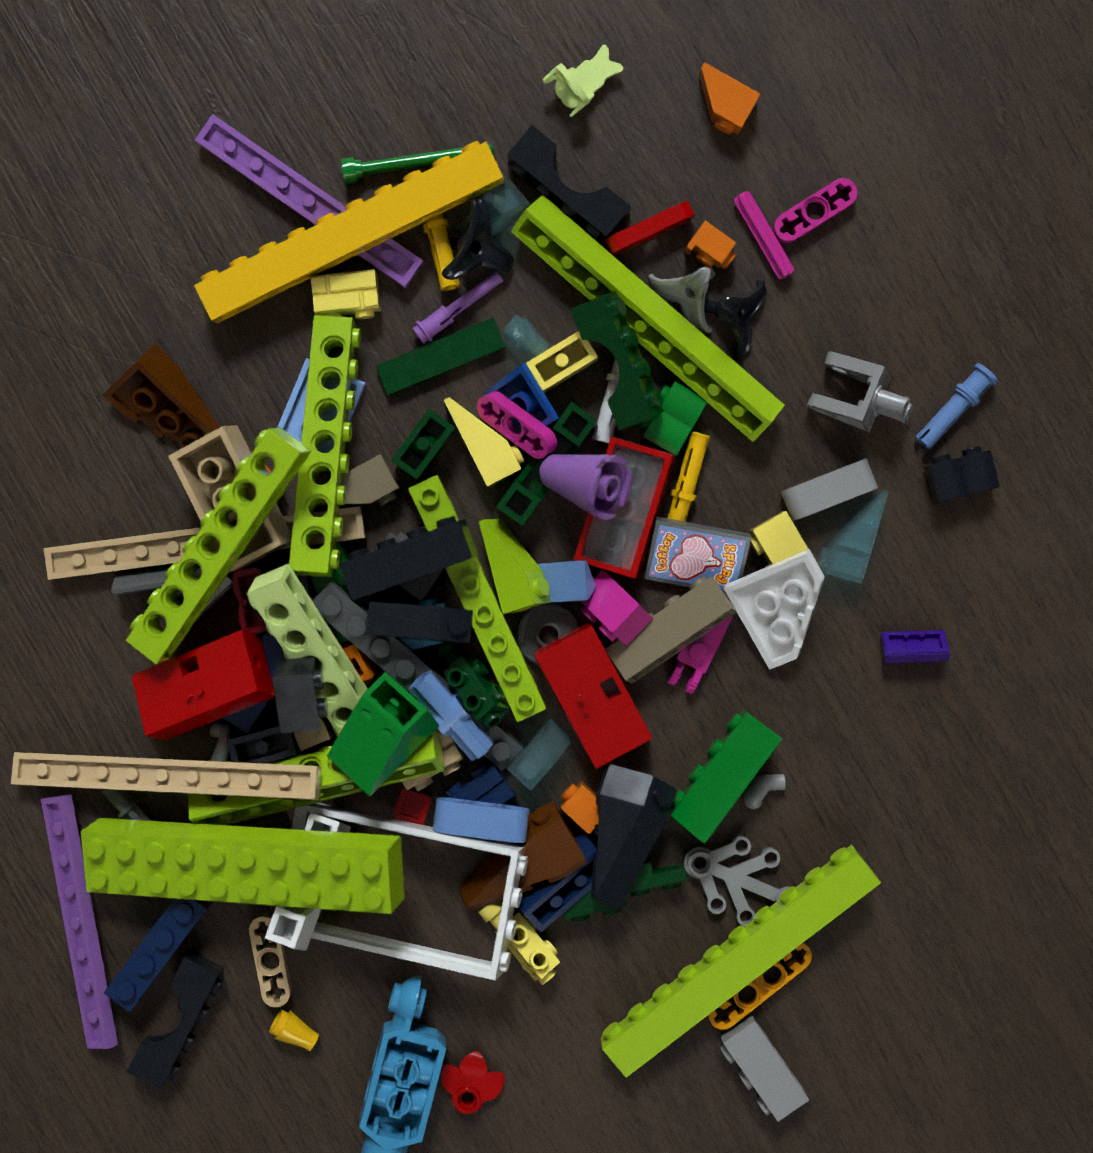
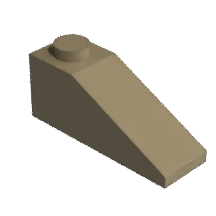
M381 454L348 471V473H344L342 478V486H346L345 505H370L379 502L380 506H383L397 498L395 492L401 490L384 456ZM319 503L316 506H328V504Z

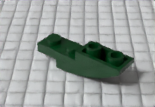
M647 857L629 893L631 892V896H641L650 893L649 888L662 886L663 890L680 887L681 882L687 881L683 863L652 869L651 861ZM590 890L564 912L563 916L564 919L571 918L572 922H579L589 919L592 913L602 912L603 915H613L621 912V908L620 910H615L591 898ZM626 898L621 907L627 906Z

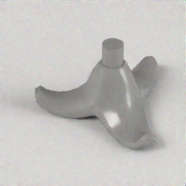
M706 266L688 276L673 279L656 278L653 273L648 275L649 286L655 293L665 300L679 303L685 319L703 334L712 332V328L707 325L704 315L705 296L709 287V281L715 276V271L712 267Z

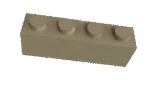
M705 577L699 578L689 586V592L681 597L676 595L668 599L663 604L664 609L653 615L650 613L649 615L653 620L627 646L618 638L613 642L610 640L612 645L605 650L625 681L633 684L737 613L713 577L708 579Z

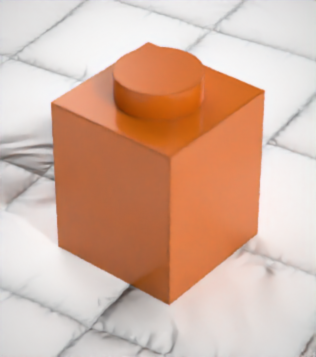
M583 781L577 786L572 783L560 796L563 799L560 807L583 830L590 834L595 825L599 824V805H596V794Z

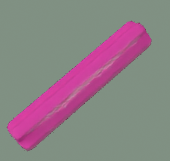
M751 192L741 193L734 199L737 209L777 278H786L794 272L792 263Z

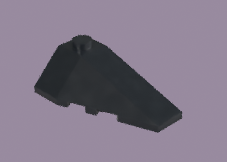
M606 764L596 793V805H599V825H595L594 836H598L597 855L593 857L591 898L615 910H620L668 819L677 791L676 788L655 776Z

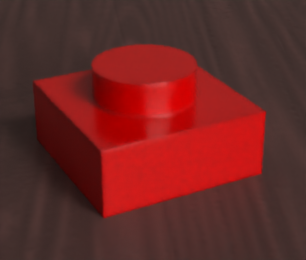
M403 786L392 818L424 825L433 796L411 788L407 790Z

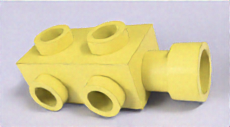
M502 900L486 905L478 912L485 922L490 921L496 930L494 932L496 935ZM518 912L513 915L512 919L517 922L516 940L514 938L509 940L507 948L533 980H538L543 985L557 973L553 968L560 963L556 957L558 952L547 939L543 941L535 932L537 928L525 915L522 916Z

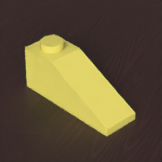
M450 397L444 400L488 488L522 471L519 464L524 462V459L516 444L510 447L505 438Z

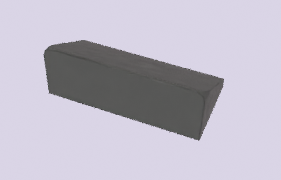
M173 564L117 571L111 592L116 596L161 589L167 580L164 576Z

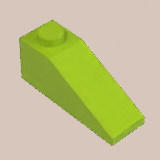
M484 519L479 521L502 613L522 612L550 603L549 584L544 577L542 569L503 520Z

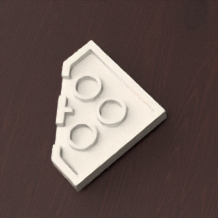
M810 549L732 581L724 587L727 596L769 670L797 659L801 652L825 578Z

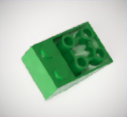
M384 672L362 694L327 757L370 797L440 725L427 708L389 674Z

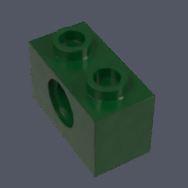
M429 408L391 461L420 481L457 429Z

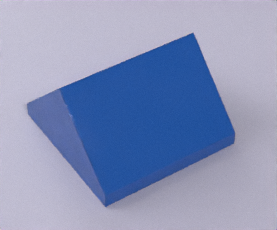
M526 363L518 366L484 392L485 395L493 391L502 393L548 428L559 419ZM513 417L512 424L514 428L521 432L520 422Z

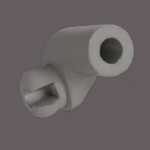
M217 720L214 721L209 732L211 737L218 738L211 761L227 762L230 753L226 740L232 738V728L227 722L224 724Z

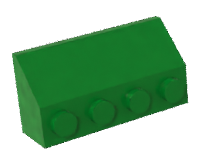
M745 710L740 715L736 712L725 726L728 732L722 740L717 738L710 745L706 752L709 755L708 759L702 766L697 764L687 778L691 782L684 791L679 789L676 792L672 803L670 815L704 844L782 740L780 736Z

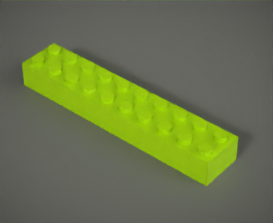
M99 818L81 831L87 892L392 914L404 899L401 836Z

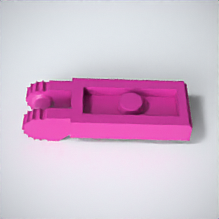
M733 616L678 653L676 657L677 662L668 679V684L674 686L679 681L684 665L687 664L695 668L686 684L685 692L691 695L694 693L702 674L706 673Z

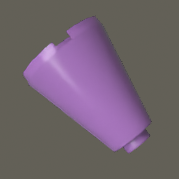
M552 454L542 462L539 469L541 481L545 486L595 518L605 521L613 519L617 515L613 512L618 506L624 507L631 490L632 473L626 470L625 463L628 462L617 455Z

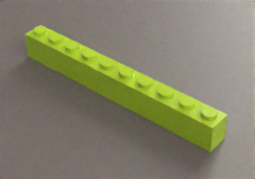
M542 195L525 209L511 232L590 301L616 291L617 296L625 304V316L629 326L637 334L638 343L745 436L754 442L772 423L785 405L557 206Z
M852 844L847 848L838 849L832 854L827 864L821 868L816 867L808 872L802 883L797 887L786 889L780 895V900L772 906L761 908L754 915V920L746 926L741 925L735 928L729 934V939L720 946L714 945L704 953L703 959L694 966L690 964L684 967L679 972L677 979L669 985L666 983L658 987L651 999L644 1004L638 1003L628 1012V1016L621 1022L610 1024L601 1036L602 1050L627 1078L881 884L880 880Z

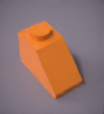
M704 62L699 73V80L710 120L716 122L714 125L720 131L726 134L733 132L739 135L757 103L760 93Z

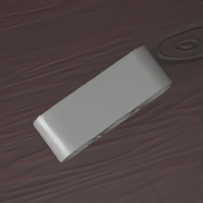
M865 458L783 490L781 494L791 520L795 521L875 490L878 486L868 460Z

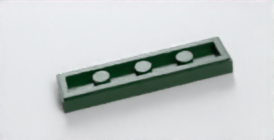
M494 317L376 365L387 395L391 396L506 348Z

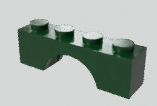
M616 291L570 309L582 340H592L603 344L612 352L618 363L619 382L615 392L607 400L618 429H625L664 412L662 396L653 386L650 378V366L646 359L641 356L637 346V334L629 326L625 316V304L617 296Z
M571 401L552 428L557 439L556 450L542 459L533 457L496 507L521 526H524L550 489L541 481L539 469L542 462L552 454L574 455L598 420Z

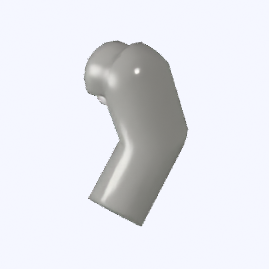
M784 774L754 777L744 790L743 798L745 805L750 809H757L762 805L761 801L768 791L785 790Z

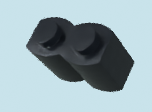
M978 446L962 450L963 457L951 460L950 454L931 458L932 465L924 467L933 504L1000 487L991 450L982 452L981 447Z

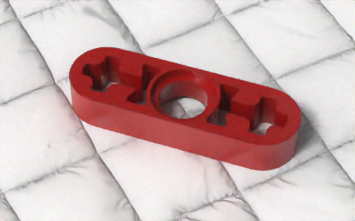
M684 201L610 236L605 242L610 253L613 256L618 255L688 222L696 215L689 201Z

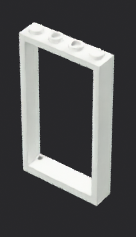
M318 802L295 808L292 829L295 830L305 829L310 812L324 817L510 856L492 962L316 922L311 938L491 980H496L503 972H507L511 959V953L507 952L508 941L513 940L517 922L512 920L514 908H519L522 899V889L518 888L520 875H525L528 865V857L524 856V846L489 839L434 832L433 827Z

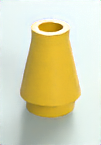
M281 1010L275 1017L269 1033L275 1035V1040L299 1046L308 1051L312 1050L319 1037L317 1032L313 1031L291 1010L289 1012Z

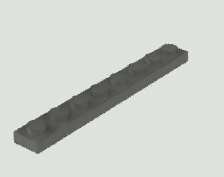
M330 580L312 600L323 619L408 691L409 687L420 675L431 670L452 695H458L441 673L400 638L366 635L367 610L356 600L352 601L350 595L333 580ZM477 722L493 740V745L484 756L502 771L523 749V744L500 724L488 729L483 723Z

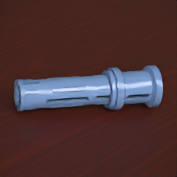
M976 363L972 374L962 384L958 383L955 386V394L915 436V439L922 446H925L926 449L931 450L970 406H977L980 403L979 398L991 385L995 386L999 382L997 377L985 366Z

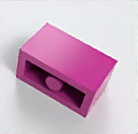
M602 569L594 578L596 588L590 598L581 601L585 605L581 611L593 623L599 619L603 623L599 629L612 642L618 638L627 646L653 618Z

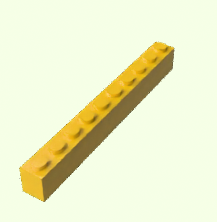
M479 141L472 142L461 149L462 154L454 158L444 156L432 163L433 168L423 173L420 170H416L403 177L404 182L395 187H392L391 184L385 185L374 192L375 196L366 201L357 199L345 206L346 211L336 216L333 213L326 214L316 220L317 225L307 230L304 227L295 229L287 234V240L279 244L273 241L261 246L258 249L259 254L250 258L241 256L229 263L230 268L220 273L218 270H213L200 277L202 282L194 286L211 321L218 324L310 279L311 276H316L505 183L487 142L479 144Z

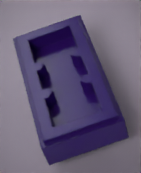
M945 630L881 632L880 643L884 663L949 661L950 651Z

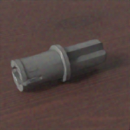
M104 789L101 792L120 813L118 815L119 818L151 821L139 807L140 801H134L126 790Z

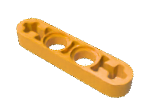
M803 942L796 948L798 951L804 949L801 953L803 959L799 962L797 959H792L788 962L787 965L791 969L786 972L784 966L779 961L773 965L780 969L781 975L777 981L767 982L763 979V974H761L747 986H751L756 990L755 998L752 1001L743 1002L738 998V993L733 996L734 1001L741 1009L736 1011L734 1006L727 1011L728 1019L724 1020L721 1017L715 1019L717 1016L716 1010L710 1013L708 1018L711 1024L720 1030L732 1027L807 968L812 959V952L808 945ZM791 952L783 958L785 962L792 957ZM727 1000L720 1007L725 1010L732 1004L730 1000Z

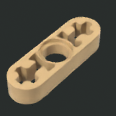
M264 913L258 915L252 921L249 927V935L262 999L270 1007H281L287 1003L292 994V984L284 945L276 942V945L270 944L263 948L259 947V945L265 943V937L263 932H257V928L260 927L261 921H265L266 926H269L273 917L271 914ZM266 952L277 954L279 965L273 969L265 967L262 962L263 954ZM282 972V976L278 975L276 981L278 988H284L285 991L281 994L280 999H277L275 994L269 993L274 985L273 978L266 979L265 976H274Z

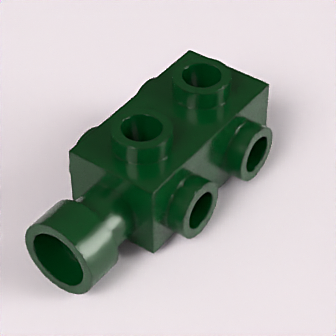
M444 643L435 651L434 658L442 668H446L443 673L447 677V682L458 693L465 709L470 711L477 722L483 723L488 729L498 725L503 719L502 716L510 708L503 700L506 696L502 689L495 683H492L487 677L489 671L486 666L478 659L472 660L462 656V652L456 644Z

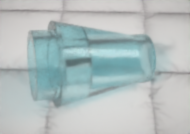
M517 313L501 332L506 337L505 341L529 352L535 357L543 353L550 344L540 335L526 316L522 318Z

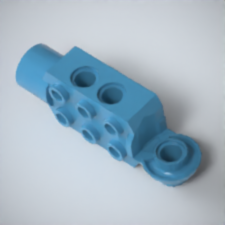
M421 976L411 977L402 984L394 983L388 1011L394 1012L391 1021L383 1023L360 1111L359 1128L366 1133L361 1153H407L409 1145L422 1142L446 1052L445 1036L436 1028L412 1021L413 1018L420 1019L425 1002L426 989L420 988Z

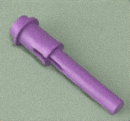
M495 271L446 308L442 305L423 321L417 320L415 322L416 326L412 330L423 344L427 341L431 343L433 336L455 322L453 319L455 316L502 283L503 279Z

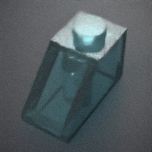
M510 179L488 191L481 199L485 202L491 216V237L495 239L530 205ZM472 211L455 229L460 236L464 235L469 228Z
M549 718L518 755L507 765V770L529 790H532L553 767L573 738Z

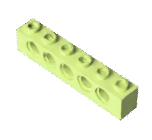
M286 564L254 579L247 592L249 602L264 619L268 632L277 639L286 659L317 658V670L322 669L324 677V688L320 689L321 698L327 699V718L332 724L335 735L338 737L360 697L368 688L289 564Z

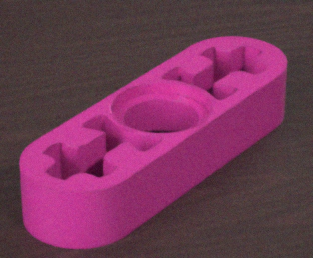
M839 178L781 214L773 224V232L778 241L784 244L793 243L850 207L857 198L856 185L847 178ZM836 187H839L841 190L847 188L849 194L846 196L847 201L845 202L842 198L836 200L831 204V207L835 210L831 211L827 200L837 193ZM813 202L819 203L824 211L822 218L817 220L809 218L806 213L807 205ZM796 211H799L803 222L792 230L794 235L791 236L788 232L783 234L780 231L783 227L782 221L785 220L787 224L792 223L799 217L795 214Z
M493 391L478 400L477 411L482 420L532 457L542 459L556 450L557 439L553 431L502 393ZM513 417L520 422L521 432L514 428L512 424Z

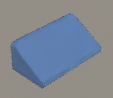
M586 560L538 564L549 584L550 603L588 600L596 588Z

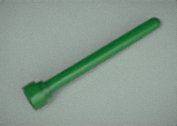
M488 144L492 154H494V147ZM462 148L361 162V159L354 160V157L341 159L345 185L358 183V179H364L363 175L430 166L433 162L444 156L454 158L462 154Z

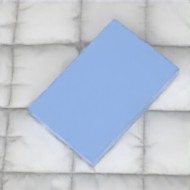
M308 358L304 362L277 427L285 430L300 443L302 440L310 360ZM334 377L326 382L325 388L329 390L337 388L340 384V378ZM352 379L351 391H355L354 410H349L348 422L352 419L366 385L365 382L358 379ZM326 410L323 413L322 420H333L337 415V410ZM323 441L319 447V452H330L334 447V441Z

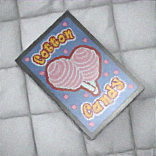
M656 516L644 579L689 587L699 578L705 577L708 579L713 577L726 594L724 587L728 583L743 577L751 534Z

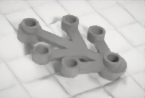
M737 835L732 839L731 843L712 851L701 846L690 849L685 855L684 867L690 876L700 879L707 896L706 904L709 911L714 914H720L726 909V900L717 892L713 875L725 881L736 908V919L740 925L746 926L754 920L755 915L753 909L748 906L741 887L773 900L775 903L780 900V895L789 888L782 887L778 889L747 876L765 867L774 868L780 863V854L772 847H767L762 850L759 856L730 868L718 863L735 854L743 856L750 852L751 843L744 835ZM739 840H744L747 843L746 848L742 851L735 848ZM769 852H773L776 855V859L772 863L765 861V855ZM697 857H703L705 864L702 867H696L694 860ZM715 898L722 900V905L718 909L711 907V901ZM743 911L751 912V918L747 921H742L740 914Z

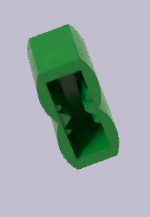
M674 382L671 388L665 385L660 393L664 412L644 421L640 430L645 432L641 438L642 440L676 457L707 402L698 394Z

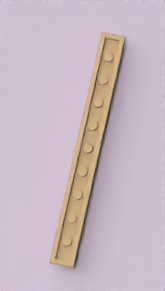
M362 506L339 509V518H343L342 537H337L336 542L366 538ZM327 511L313 512V516L322 517ZM294 515L283 516L292 534ZM202 527L44 548L48 580L174 564L179 562L184 555L182 549L191 537H196ZM314 536L310 541V545L324 544L325 536ZM211 542V546H212L213 550L216 552V550H215V548H214V546H213V544H212V542ZM291 543L281 549L291 548Z
M14 752L11 784L319 800L321 767Z

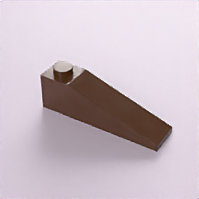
M155 343L103 393V396L126 418L135 423L140 420L152 427L155 435L161 438L166 435L178 442L181 449L220 428L179 366Z
M553 801L536 809L529 815L525 843L505 842L525 847L524 856L528 857V865L525 875H520L518 886L523 892L532 890L533 884L546 879L550 883L561 880L588 863L569 824ZM491 853L459 887L469 911L503 900L510 856Z

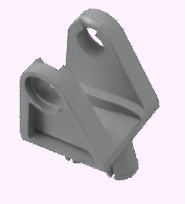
M828 352L824 363L827 364V368L867 384L869 389L864 401L859 400L857 406L812 393L807 407L869 433L876 416H879V414L905 424L907 423L913 405L909 403L910 398L887 391L891 379L884 366L839 353Z

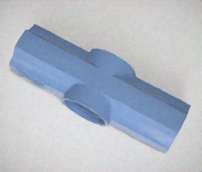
M431 670L420 675L409 687L412 695L429 710L440 725L438 730L444 736H450L471 761L479 759L493 745V740L472 718L473 715L470 711L465 709L462 699L456 694L452 695Z

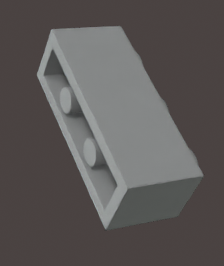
M749 1014L720 1034L724 1044L720 1047L721 1051L730 1064L734 1061L737 1062L742 1070L738 1073L739 1077L748 1090L753 1087L760 1096L756 1101L766 1116L772 1113L779 1122L809 1101L805 1090L752 1014Z

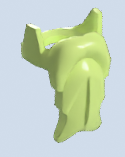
M602 45L596 56L590 61L585 60L576 69L572 67L568 70L560 63L542 80L545 85L555 79L557 80L555 92L566 107L574 109L569 115L572 117L590 103L594 93L604 86L608 78L621 73L623 66L610 61L609 48L606 45Z

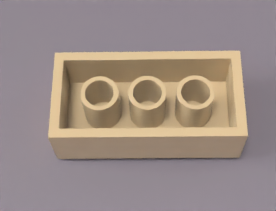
M237 425L222 426L168 456L200 521L207 512L215 509L220 501L218 495L227 484H232L238 475L236 469L245 457L251 456V452ZM250 483L247 487V494L250 499L254 500L256 490ZM275 504L230 572L243 569L291 543L292 534L277 504ZM231 510L229 520L233 526H236L238 517ZM213 537L211 542L216 552H218L220 544L219 541L215 537Z

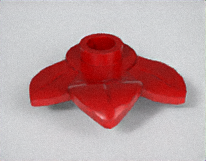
M478 1050L468 1053L461 1061L459 1068L451 1064H444L441 1073L443 1088L452 1095L453 1106L462 1114H473L482 1107L483 1102L495 1099L500 1094L505 1081V1074L503 1072H487L485 1058ZM469 1092L473 1094L474 1099L467 1102L463 1100L462 1095Z

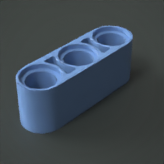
M438 797L436 799L433 831L449 835L525 843L530 809L512 805Z

